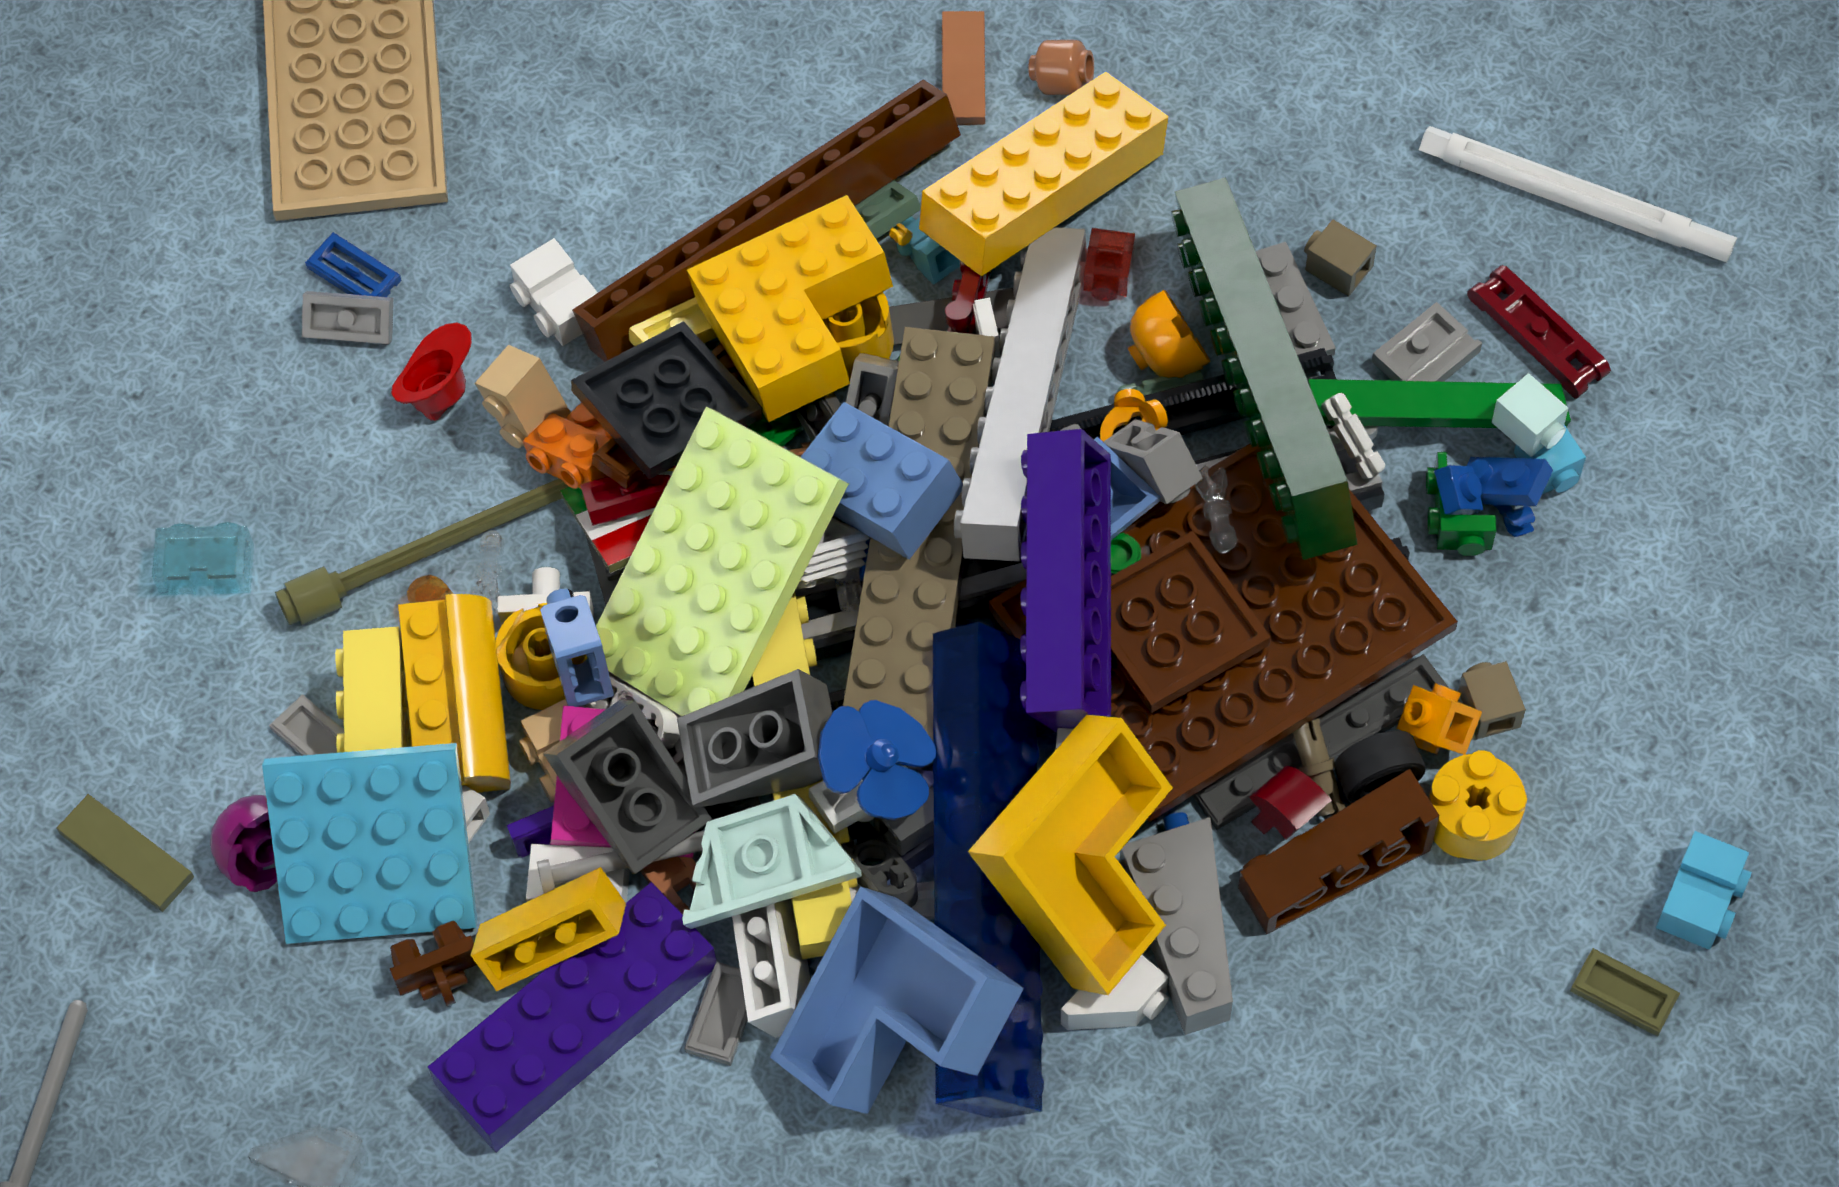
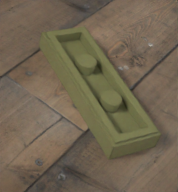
M89 794L56 827L59 834L162 912L194 878L193 873Z

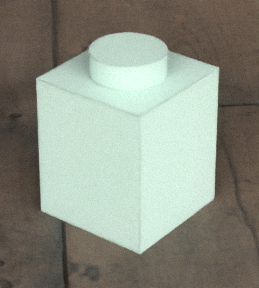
M1528 373L1497 399L1492 423L1532 457L1544 446L1547 449L1552 448L1566 432L1564 423L1568 407Z

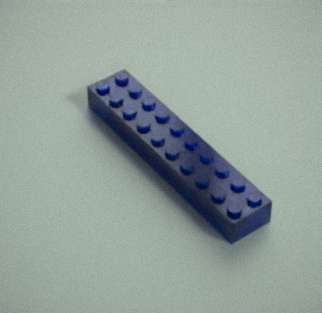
M975 622L933 633V742L936 747V757L933 760L934 924L1024 989L977 1076L945 1068L935 1063V1104L989 1118H1006L1042 1112L1044 1079L1042 1076L1041 1050L1043 1043V1030L1041 1027V995L1043 991L1040 979L1041 947L968 851L1037 772L1039 750L1037 747L1036 719L1026 713L1020 698L1021 683L1026 681V663L1022 659L1020 650L1021 639L980 622Z

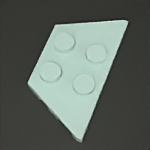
M793 794L706 823L701 843L703 852L701 858L696 862L692 881L696 883L690 910L684 909L683 925L693 929L862 876L861 869L802 798Z

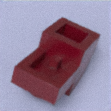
M1285 766L1249 796L1261 811L1251 823L1264 835L1275 827L1287 840L1332 800L1306 774L1294 767Z

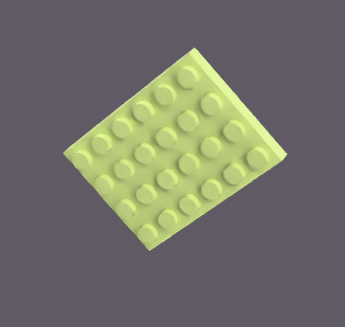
M706 407L596 625L608 671L680 716L743 692L849 483L725 415Z

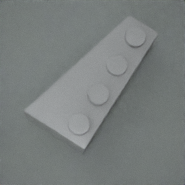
M1208 817L1125 844L1120 850L1119 863L1166 924L1164 929L1150 944L1159 969L1169 976L1167 991L1184 1034L1187 1035L1230 1021L1233 998L1211 818Z

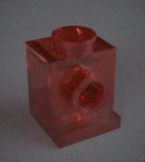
M1092 228L1084 269L1083 291L1091 292L1094 298L1101 301H1113L1117 298V295L1127 297L1134 259L1135 233Z

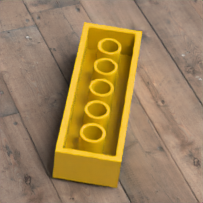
M1104 72L922 191L919 229L980 276H983L1163 155L1169 116L1109 73Z

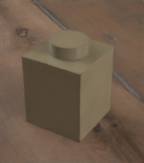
M1332 219L1322 232L1316 230L1309 238L1304 252L1307 254L1305 270L1349 297L1373 268L1377 245Z
M1507 661L1494 665L1490 662L1478 663L1462 673L1458 692L1461 693L1462 703L1482 711L1474 732L1476 739L1521 728L1526 709Z

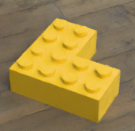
M848 195L687 269L700 309L754 399L762 407V412L768 422L850 384L841 349L823 320L893 287L885 253Z
M1086 715L968 851L1073 989L1103 995L1111 993L1166 926L1115 856L1173 789L1124 720L1117 717Z

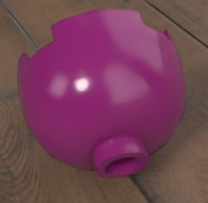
M265 795L242 797L230 804L218 816L211 831V852L216 866L232 883L237 886L246 887L250 892H258L269 889L278 882L276 867L263 870V867H268L275 863L267 799Z

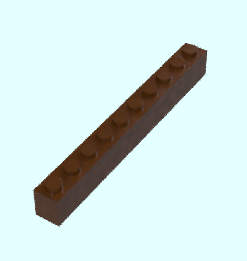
M921 80L572 309L589 349L606 362L635 347L629 341L630 327L695 297L687 269L848 195L855 206L897 177L908 173L912 167L933 153L944 149L947 144L961 136L947 94L926 80Z

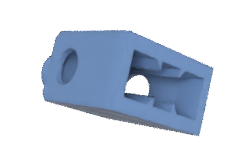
M569 589L553 591L546 599L547 605H544L540 611L567 705L578 707L614 696L603 646L586 596L578 595L574 597L573 592ZM587 655V659L583 663L577 665L572 663L571 658Z

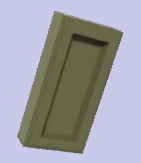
M1592 948L1570 992L1657 1037L1680 995V992Z

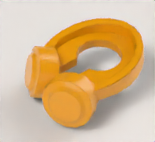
M1121 390L1114 396V408L1102 422L1100 439L1104 442L1113 435L1117 427L1127 425L1130 419L1136 416H1140L1141 421L1153 424L1156 430L1161 427L1165 428L1168 422L1166 411L1158 400L1145 401L1144 395L1138 390Z

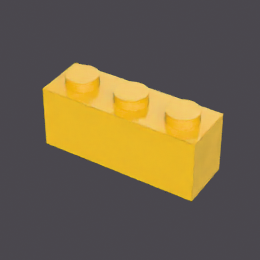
M601 867L481 923L471 957L494 989L499 991L618 935L626 902Z

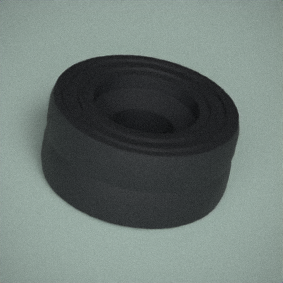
M1401 730L1379 733L1353 744L1337 757L1334 768L1343 792L1351 803L1356 802L1408 769L1411 770L1417 781L1425 774V764L1418 752L1413 737L1410 733Z

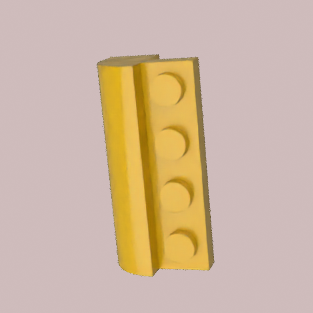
M472 594L445 595V600L398 604L412 747L457 743L462 786H467L477 793L510 789V770L491 600Z

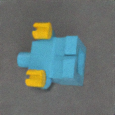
M911 216L902 223L896 224L897 230L892 227L889 231V236L896 242L898 252L902 256H910L922 274L932 284H935L950 272L959 268L960 260L919 229L920 217L916 220Z

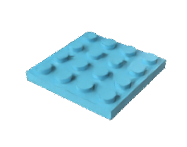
M457 743L264 759L262 769L286 944L432 932L438 926L450 921H456L461 929L476 928L477 913Z

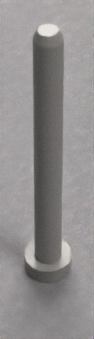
M704 831L692 833L653 862L703 851L701 843ZM615 851L550 866L549 859L537 861L544 894L555 889V884L572 881L600 867L605 873L628 868Z
M74 1000L68 1007L9 1182H1L0 1187H28L88 1011L87 1005L83 1001Z

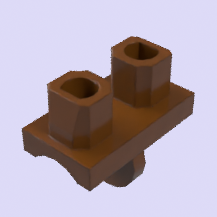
M456 921L440 925L432 931L439 949L424 955L420 954L415 939H406L390 947L394 967L390 968L400 996L419 989L424 1001L442 994L446 1006L456 1003L451 990L467 984L468 980L464 970L477 965L471 957L474 945L471 935L466 937Z

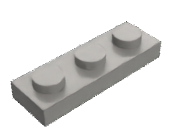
M1283 242L1257 250L1256 254L1297 355L1320 348H1325L1327 355H1335V345L1287 243Z

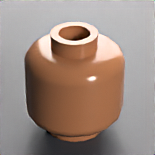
M1045 40L1038 47L1036 55L1030 56L1029 76L1032 81L1037 82L1038 88L1045 95H1070L1093 80L1094 57L1091 50H1086L1083 43L1079 40Z

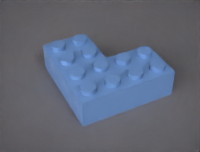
M860 886L770 1058L828 1104L868 1114L906 1041L939 1066L977 1076L1024 988L897 897Z

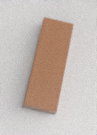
M942 11V92L948 96L957 125L985 124L984 11Z

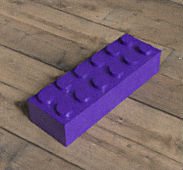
M1082 429L1027 434V450H1023L1021 455L1022 471L1027 478V495H1024L1021 500L1022 518L1027 524V541H1024L1021 545V561L1024 569L1027 570V584L1022 589L1020 598L1021 608L1026 616V634L1022 635L1020 641L1021 656L1026 663V681L1021 683L1020 698L1022 706L1028 715L1057 732V728L1074 729L1086 715L1111 717V454Z
M652 882L626 902L618 935L546 968L427 1066L436 1087L495 1153L713 971L717 963L714 947L696 928L690 929L683 925V915Z

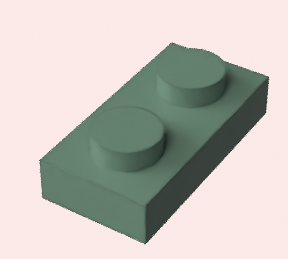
M894 180L855 205V208L876 239L888 232L892 227H897L896 224L902 223L921 210L917 195Z

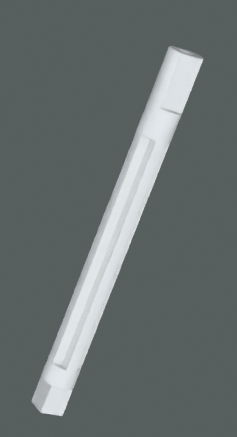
M1429 126L1425 130L1419 151L1439 157L1444 162L1671 245L1680 248L1685 247L1726 263L1737 241V237L1693 222L1692 219L1456 133L1451 134Z

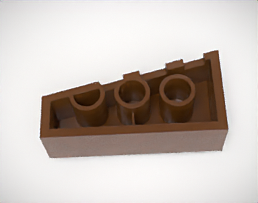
M1408 769L1305 833L1294 837L1268 855L1262 854L1248 861L1243 866V870L1240 871L1238 889L1267 935L1431 851L1440 815L1411 770Z

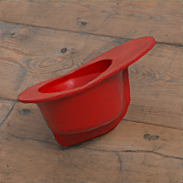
M457 322L445 324L434 329L423 338L404 370L392 385L391 394L397 402L403 404L411 403L427 419L436 421L449 407L461 399L466 390V379L461 365L468 355L472 344V333L467 326Z

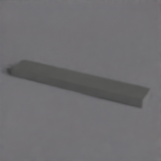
M1424 654L1316 717L1320 719V727L1330 758L1335 757L1336 760L1343 751L1353 744L1396 726L1399 723L1413 685L1432 691L1435 683L1448 687ZM1293 732L1192 795L1206 816L1211 818V823L1216 830L1257 807L1249 796L1283 767L1290 766L1298 769L1302 766Z

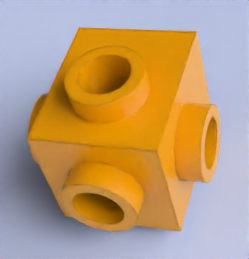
M1435 683L1432 691L1413 685L1397 729L1413 735L1417 747L1438 754L1440 747L1466 755L1482 711L1458 702L1461 693Z

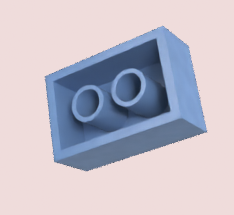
M845 402L841 404L801 456V458L849 483L833 514L834 517L909 560L962 492L963 483L947 458Z

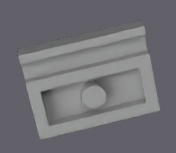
M1436 302L1373 353L1372 363L1392 381L1444 382L1480 353L1482 342L1478 339L1474 340L1467 334L1468 330Z

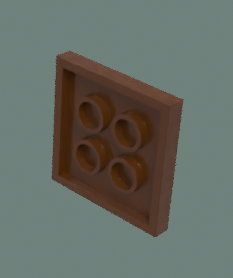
M1193 530L1111 576V658L1150 713L1270 645L1271 636Z

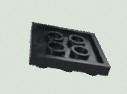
M684 321L571 380V391L649 480L678 464L706 407L725 415L745 427L762 419V407Z

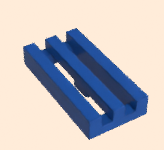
M334 232L305 262L309 270L347 294L387 297L391 293L390 290L393 286H397L402 281L400 274ZM334 247L384 278V280L379 284L362 273L358 268L343 261L330 251ZM324 259L325 261L332 264L342 272L346 273L356 281L371 289L373 292L370 294L369 292L359 287L349 279L345 278L335 270L331 269L321 261Z

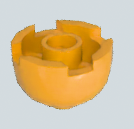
M1166 290L1153 294L1138 306L1130 323V333L1134 344L1128 347V350L1141 370L1149 366L1159 377L1182 378L1184 375L1203 369V366L1211 362Z

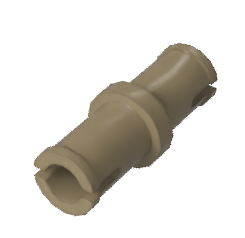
M1315 718L1294 731L1293 735L1302 766L1298 769L1317 783L1332 800L1316 814V817L1333 814L1335 813L1334 810L1341 811L1346 807L1342 801L1333 771L1335 768V757H1329L1320 727V719Z

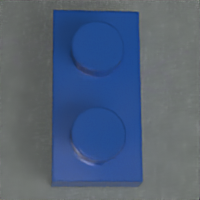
M1470 457L1467 466H1473L1474 473L1480 480L1482 504L1537 506L1553 472L1546 459Z

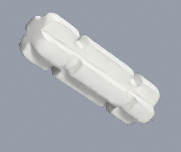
M1339 393L1325 400L1321 405L1327 419L1329 421L1333 420L1336 424L1333 429L1350 458L1355 457L1357 460L1355 467L1361 477L1369 479L1382 472L1385 468V463L1378 451L1373 452L1371 449L1374 444L1357 415L1350 413L1349 410L1352 406L1343 393Z

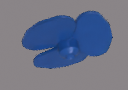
M870 700L864 703L858 711L850 706H841L832 712L820 733L818 761L823 781L828 789L834 793L845 794L854 789L863 780L857 790L859 806L871 817L887 820H897L911 816L928 800L929 786L923 776L914 770L897 765L925 767L935 759V744L921 723L901 708L878 700Z

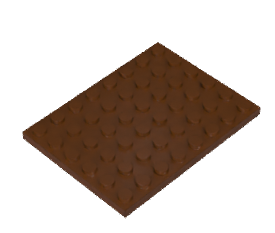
M1248 444L1201 473L1203 479L1190 487V492L1186 497L1168 504L1159 501L1121 532L1132 536L1138 542L1141 548V559L1193 530L1271 636L1268 647L1153 713H1150L1111 658V717L1124 720L1173 787L1147 818L1148 822L1156 819L1296 731L1305 723L1312 721L1452 633L1457 627L1458 621L1350 489L1358 545L1303 560L1297 543L1288 544L1281 522V517L1286 516V514L1282 510L1276 511L1269 491V484H1272L1273 480H1270V478L1263 479L1256 455L1257 452L1261 451L1258 446L1252 448ZM1027 578L988 601L989 611L1020 652L1021 637L1023 634H1026V616L1023 614L1020 598L1022 589L1026 587Z

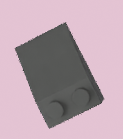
M797 669L677 718L692 806L699 808L803 788L823 780L818 761L820 733L832 714L827 684Z
M635 700L617 701L543 753L569 794L633 874L638 873L708 821L712 820L704 807L696 808L692 806L688 781Z

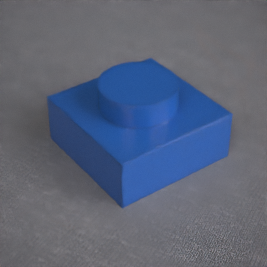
M1448 465L1434 470L1445 514L1471 515L1484 510L1481 501L1482 486L1479 478L1474 473L1473 466Z

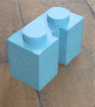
M1694 831L1656 928L1709 950L1716 936L1726 939L1736 914L1727 909L1733 895L1742 898L1752 873L1743 869L1749 852Z

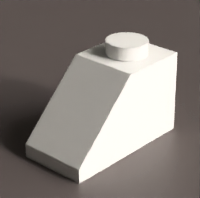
M1141 955L1109 995L1078 990L1061 1009V1025L1067 1030L1137 1026L1145 1016L1152 1020L1162 1011L1169 1000V997L1166 995L1169 976Z

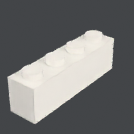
M791 898L732 916L748 1022L775 1038L782 1035L811 980L808 960L801 958Z

